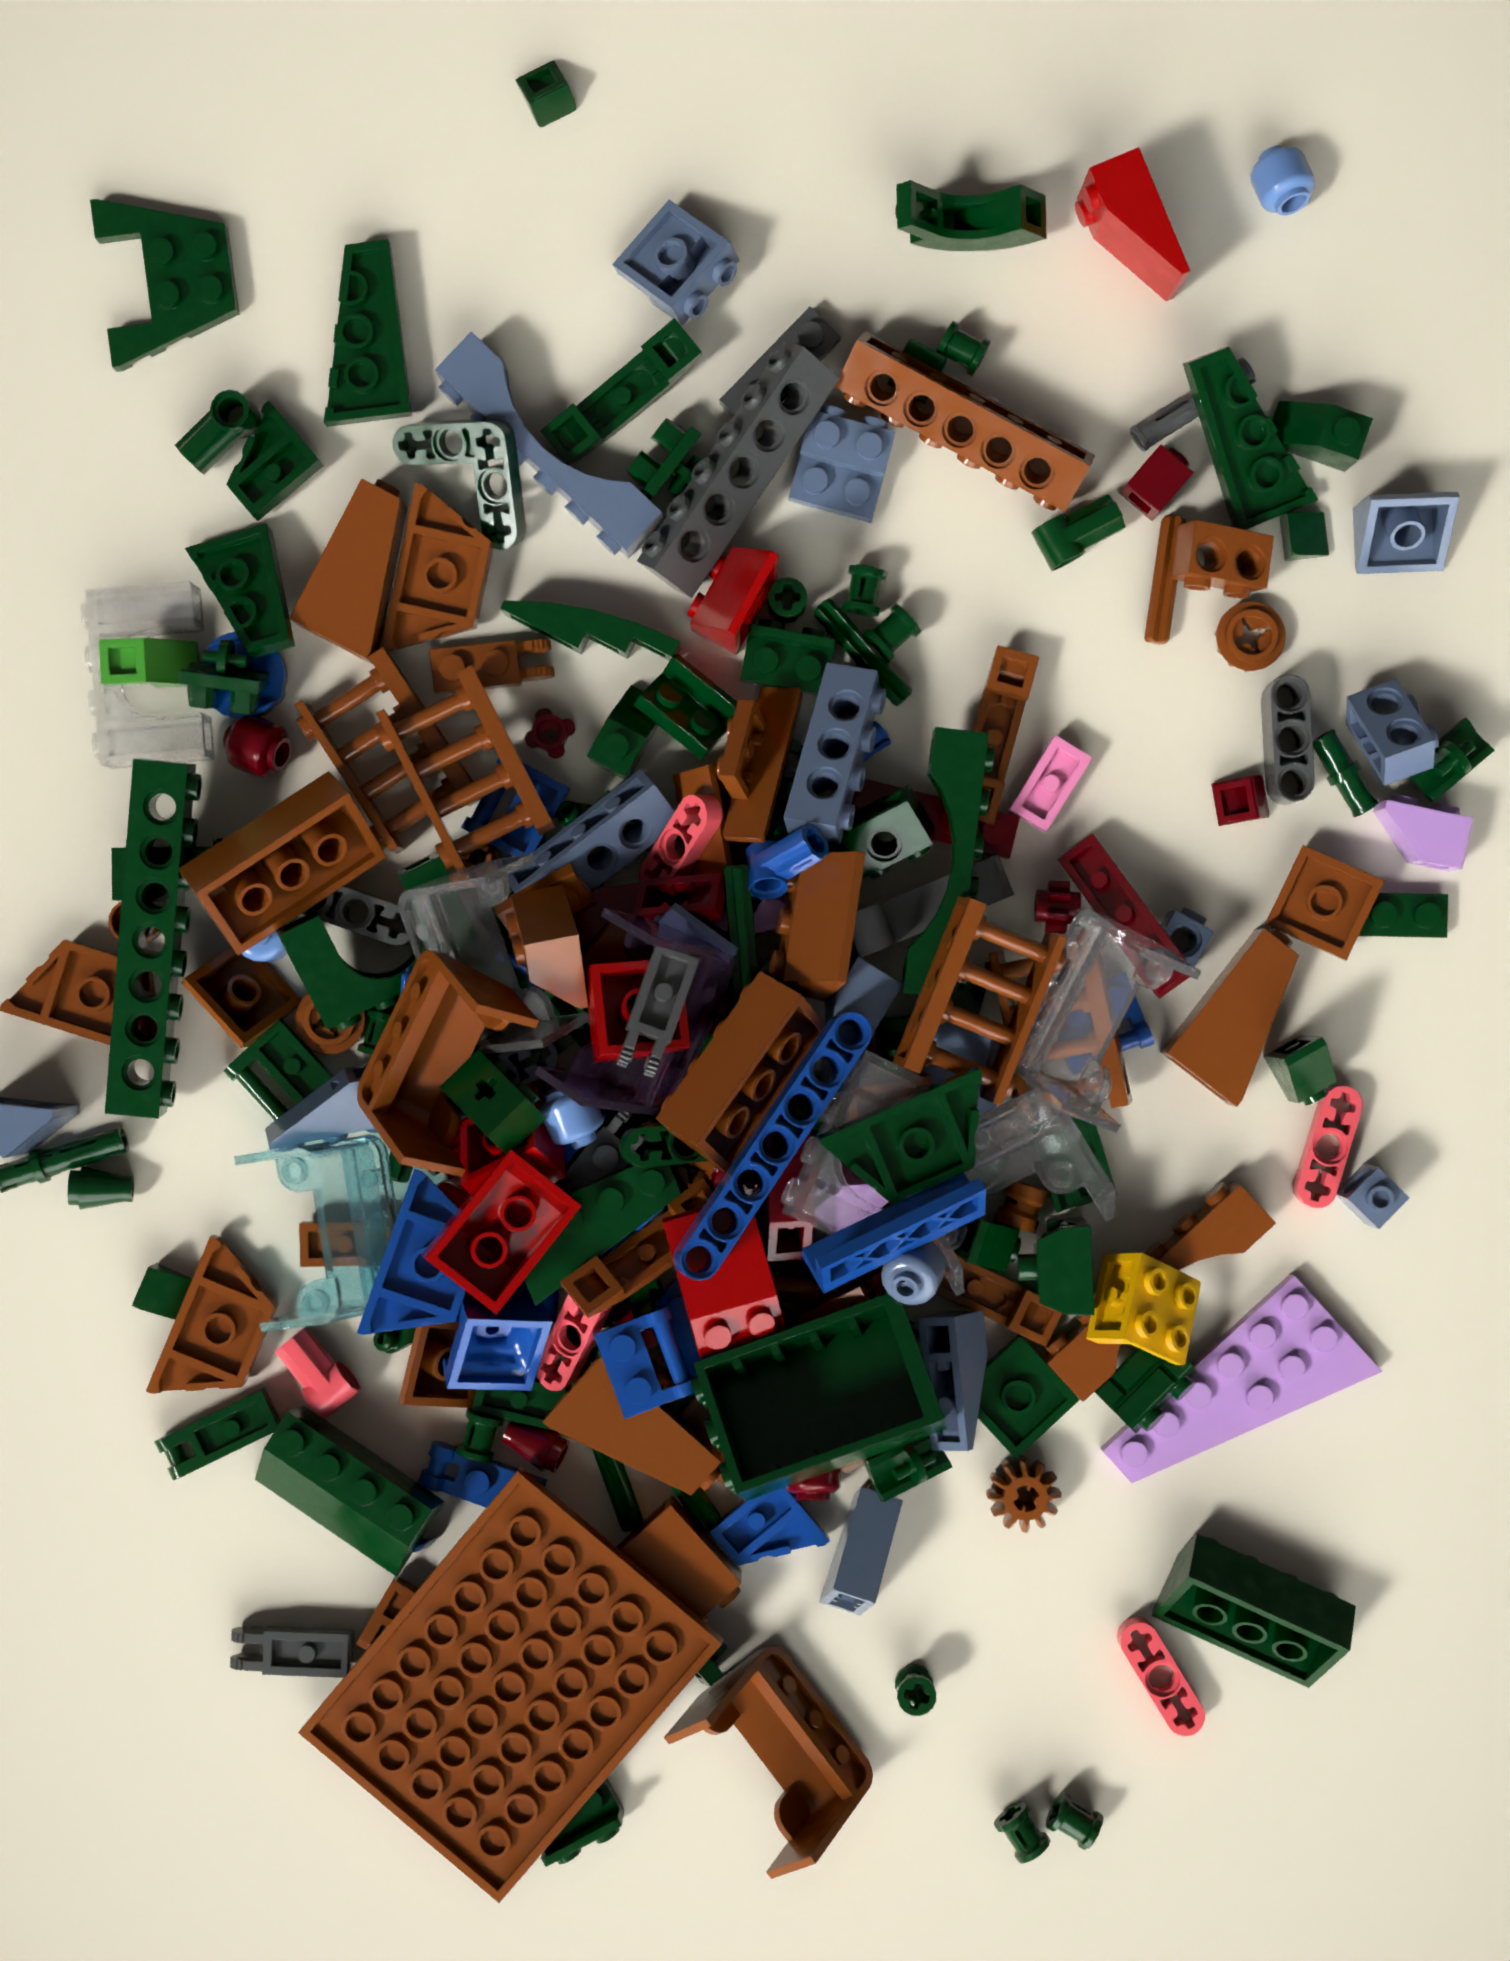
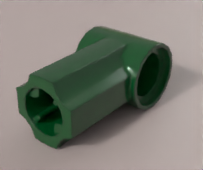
M222 391L212 400L210 411L175 446L199 472L205 475L240 439L248 438L249 435L251 436L257 431L261 421L260 412L251 401L238 391ZM242 405L244 412L241 419L236 423H228L230 410L235 406Z
M1108 494L1068 516L1064 513L1048 520L1035 528L1031 533L1051 571H1055L1084 555L1086 549L1124 530L1126 526L1117 503Z

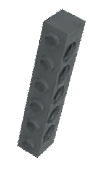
M784 342L782 346L776 348L768 357L766 369L757 383L751 385L743 394L741 406L732 420L726 422L720 428L716 436L717 442L710 453L694 467L691 474V482H689L682 494H679L671 501L667 508V516L658 530L652 532L646 538L642 546V554L637 559V562L674 590L692 598L840 378L804 346ZM787 385L788 396L783 403H781L780 394L782 389ZM763 422V434L756 440V428ZM738 458L739 469L731 477V465ZM714 495V506L710 512L706 513V502ZM687 532H690V542L686 548L681 550V540Z

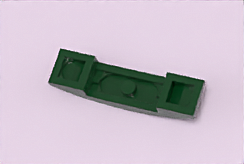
M675 318L641 345L642 351L577 406L572 403L540 430L568 466L596 449L640 415L664 394L703 354Z

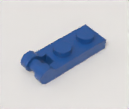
M432 1441L428 1455L431 1456L428 1468L422 1469L418 1484L427 1489L442 1491L486 1508L518 1470L515 1467L495 1460L492 1462H479L464 1458L455 1452L457 1446L443 1441ZM447 1463H454L460 1466L456 1478L444 1474ZM529 1473L544 1487L546 1486L548 1479Z

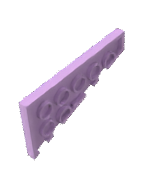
M1290 1273L1192 1363L1197 1371L1192 1377L1196 1384L1182 1399L1177 1401L1172 1397L1161 1408L1165 1415L1156 1426L1148 1432L1141 1428L1135 1434L1125 1424L1100 1449L1131 1483H1134L1383 1371L1297 1277Z

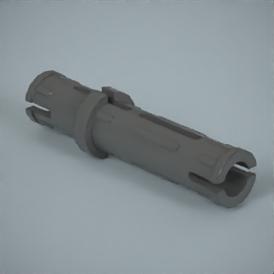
M1244 358L1238 359L1237 361L1250 384L1255 383L1256 377L1250 364ZM1191 391L1166 405L1147 419L1130 427L1131 436L1141 451L1145 452L1163 438L1198 417Z

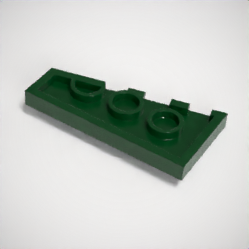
M1229 347L1220 348L1183 363L1232 526L1246 530L1317 501L1318 498L1313 489L1307 487L1298 472L1300 467L1293 455L1287 453L1276 434L1278 430L1272 419L1264 414L1256 400L1257 394Z

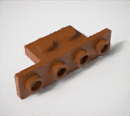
M762 687L757 703L755 700L738 699L734 717H730L728 720V740L724 754H721L717 761V776L732 798L723 829V836L726 841L764 843L767 840L803 698L800 688Z

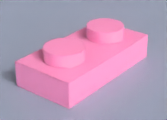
M1055 735L1008 811L1046 833L1092 757Z

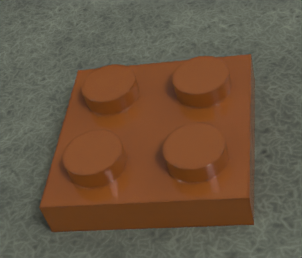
M1303 845L1265 925L1347 961L1385 881Z

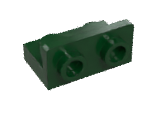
M760 619L759 625L750 624L740 681L769 687L800 688L802 693L818 695L826 663H832L836 640L827 638L828 632L821 629L803 627L802 633L785 630V624L782 622Z
M675 654L668 662L664 671L639 695L634 706L702 760L727 734L728 720L730 717H734L737 701L682 656Z
M607 1778L542 1853L541 1860L545 1867L555 1862L565 1864L574 1859L584 1846L594 1841L598 1844L604 1843L619 1832V1827L623 1823L624 1808Z

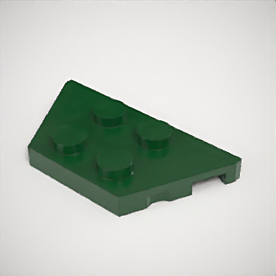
M976 1066L820 1134L816 1136L818 1142L892 1205L975 1168L977 1146L974 1143V1135L978 1129L979 1122L977 1097L978 1085L982 1083L981 1070Z

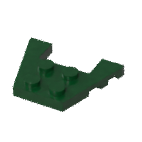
M99 199L90 200L94 235L99 244L141 239L152 322L107 329L112 368L116 372L131 368L132 363L148 355L153 357L166 351L167 346L187 336L192 338L240 315L229 231L224 223Z

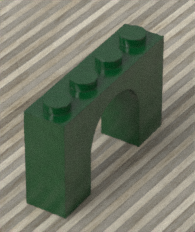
M434 852L395 871L417 914L419 938L410 957L392 970L370 973L358 970L346 963L338 954L317 911L276 930L327 1030L336 1026L338 1031L346 1029L361 1020L360 1013L374 1006L379 1011L397 1003L400 997L402 974L406 972L407 967L414 966L419 956L426 950L447 954L468 966L480 960L478 954L486 951L457 889L437 853Z

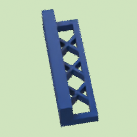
M962 1173L802 1248V1257L823 1293H826L896 1259L904 1253L925 1245L984 1216L986 1187L980 1178L970 1182L965 1173Z

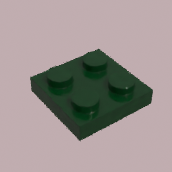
M1017 1334L986 1363L978 1419L1017 1459L1080 1399L1024 1338Z

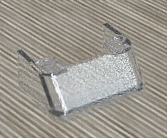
M533 853L483 862L431 880L403 892L398 901L399 913L416 960L426 950L447 954L510 987L540 1020L536 1028L513 1022L499 1031L485 1026L472 1055L478 1049L483 1054L544 1048L589 1021L587 1012L556 1016L550 998L540 988L536 986H519L493 912V906L505 902L509 897L510 884L507 875L535 862Z
M1084 909L1073 919L1064 936L1067 938L1064 946L1067 951L1064 964L1057 973H1053L1015 1072L1059 1112L1117 1133L1121 1125L1101 1108L1103 1101L1107 1099L1112 1089L1110 1072L1101 1063L1104 1054L1140 985L1154 990L1170 979L1173 970L1198 979L1201 971L1169 948L1091 909Z
M1034 1089L979 1115L978 1129L974 1135V1143L977 1146L975 1168L965 1172V1175L970 1182L980 1178L986 1187V1197L1036 1173L1042 1184L1048 1190L1057 1194L1071 1193L1085 1186L1105 1221L1107 1222L1114 1218L1116 1189L1060 1098L1055 1093L1046 1089ZM967 1224L931 1241L939 1248L945 1260L946 1270L944 1275L956 1296L964 1293L962 1265L953 1250L959 1248L964 1243L967 1236Z

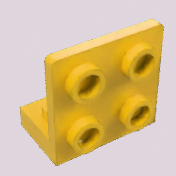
M1144 1253L1104 1254L1094 1298V1315L1090 1317L1086 1339L1098 1344H1131L1172 1364L1184 1365L1186 1363L1201 1283L1199 1280Z

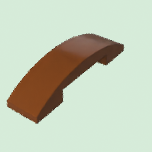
M997 645L972 729L975 732L989 733L988 745H995L993 768L991 772L984 771L982 789L990 790L988 810L986 816L979 815L978 820L991 825L995 823L1005 786L1004 780L1025 703L1029 698L1039 661V656Z
M703 1178L670 1202L667 1212L600 1260L596 1255L561 1280L562 1287L587 1318L612 1307L634 1294L674 1265L662 1218L703 1207L714 1190Z
M934 1244L944 1256L946 1266L943 1279L936 1294L972 1311L983 1310L985 1317L1038 1344L1047 1346L1063 1313L1040 1304L1039 1294L986 1267L967 1263L952 1251Z

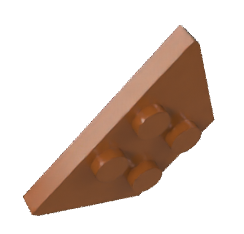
M415 483L381 645V648L383 647L388 651L477 629L495 544L432 491L419 483Z
M63 940L49 954V959L26 978L27 982L11 998L6 999L1 1004L0 1011L110 1045L117 955L71 940ZM145 971L142 976V985L149 993L156 994L153 972ZM140 1016L138 1027L141 1033L148 1037H155L158 1031L156 1021L150 1016Z
M215 1234L210 1236L146 1389L148 1393L156 1394L162 1391L174 1390L199 1391L217 1387L220 1389L242 1388L248 1380L279 1304L223 1239Z

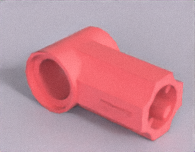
M304 1327L275 1351L277 1356L302 1385V1394L309 1406L324 1419L331 1416L361 1391L360 1385L351 1371L343 1363L334 1361L307 1327Z

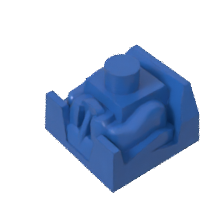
M516 1290L496 1315L467 1292L458 1316L459 1327L455 1334L449 1358H443L442 1362L447 1389L531 1391L553 1323L546 1307L541 1302L535 1306L528 1290Z

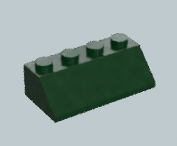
M304 1405L286 1412L263 1449L255 1480L396 1577L404 1568L445 1502Z
M1197 1533L1178 1553L1155 1603L1152 1617L1310 1688L1351 1650L1356 1606L1340 1599L1331 1592L1323 1591L1307 1584L1292 1574L1283 1573L1261 1563L1255 1557L1244 1555L1220 1544L1213 1538Z

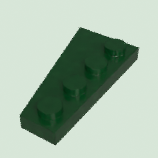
M388 239L346 244L338 298L340 302L338 323L335 324L333 340L335 344L333 364L329 373L328 406L325 407L324 424L326 427L413 416L391 244Z
M633 1165L568 1193L570 1197L582 1205L581 1208L524 1279L535 1306L562 1286L561 1280L596 1255L599 1258L682 1194L670 1165L648 1168Z

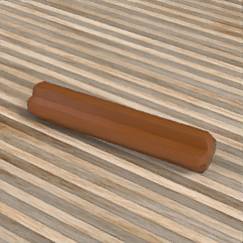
M1166 515L1161 520L1144 636L1145 641L1152 644H1166L1170 638L1178 580L1169 579L1168 577L1175 526L1186 523V519L1180 516Z

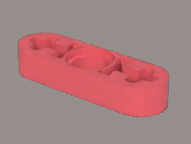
M704 793L688 795L682 799L639 870V881L641 879L689 875L722 821V808L715 796ZM678 835L682 837L685 844V852L682 858L675 849V840Z
M1330 1086L1326 1088L1328 1095L1318 1101L1294 1179L1293 1190L1296 1198L1301 1203L1313 1208L1326 1207L1335 1199L1363 1108L1361 1096L1356 1090L1348 1086ZM1342 1093L1345 1094L1344 1101L1350 1103V1109L1348 1112L1341 1111L1336 1123L1345 1125L1344 1132L1337 1128L1323 1126L1324 1119L1334 1122L1336 1108L1330 1106L1332 1098L1340 1099ZM1325 1134L1334 1135L1339 1142L1338 1152L1329 1159L1322 1158L1316 1148L1317 1141ZM1312 1160L1324 1166H1333L1331 1174L1323 1170L1321 1172L1319 1183L1325 1186L1324 1193H1316L1314 1198L1310 1199L1311 1192L1305 1189L1307 1181L1315 1182L1319 1169L1310 1167Z
M568 1294L548 1336L536 1374L539 1382L546 1389L560 1391L578 1379L596 1342L594 1334L602 1330L612 1307L587 1318L585 1314H580L582 1310ZM568 1325L574 1326L579 1331L581 1336L580 1346L574 1345L567 1336ZM563 1357H567L566 1359L561 1361L560 1366L558 1368L555 1362Z
M1142 1617L1126 1619L1117 1631L1118 1644L1169 1728L1180 1736L1194 1735L1202 1728L1205 1721V1712L1153 1625ZM1135 1630H1138L1142 1635L1149 1633L1144 1637V1641L1153 1655L1148 1656L1146 1659L1135 1643L1128 1646L1133 1641L1130 1634ZM1159 1665L1170 1667L1173 1673L1170 1683L1164 1687H1156L1149 1682L1151 1670ZM1176 1693L1184 1707L1190 1709L1191 1719L1186 1722L1180 1717L1176 1718L1178 1712L1170 1700V1697Z

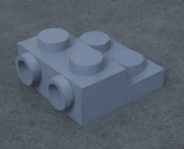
M669 199L612 265L621 277L645 293L654 306L672 319L675 318L683 326L689 318L697 319L705 312L708 306V296L718 285L726 286L734 279L737 272L736 264L740 260L730 241Z
M822 405L821 410L817 412L806 428L788 501L872 523L896 432L887 430L889 423L880 418L865 416L861 423L846 419L847 412L841 408Z

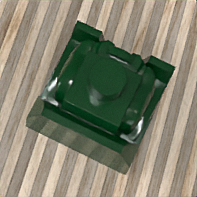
M1084 1217L1046 1220L1047 1232L1040 1236L1037 1243H1033L1034 1254H1017L1018 1281L1035 1280V1287L1039 1292V1303L1065 1315H1094L1091 1226Z

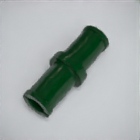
M1331 729L1313 740V748L1329 774L1326 779L1330 786L1336 785L1351 809L1353 817L1360 816L1378 805L1377 799L1373 797L1359 773L1361 769L1360 764L1357 760H1351L1338 739L1335 730Z

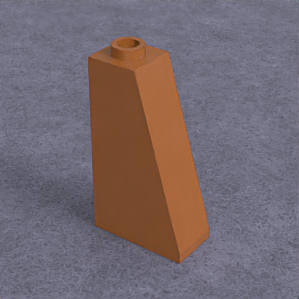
M361 479L289 619L301 628L373 664L368 656L380 649L407 507L398 497L400 491L380 479H377L375 484Z
M1273 927L1269 931L1263 928L1255 929L1160 1051V1053L1227 1105L1235 1107L1243 1100L1299 957L1296 952L1290 949L1293 942Z
M601 1354L548 1412L543 1420V1423L550 1429L691 1496L699 1487L706 1491L721 1474L717 1466L721 1463L722 1454L666 1404L624 1419Z

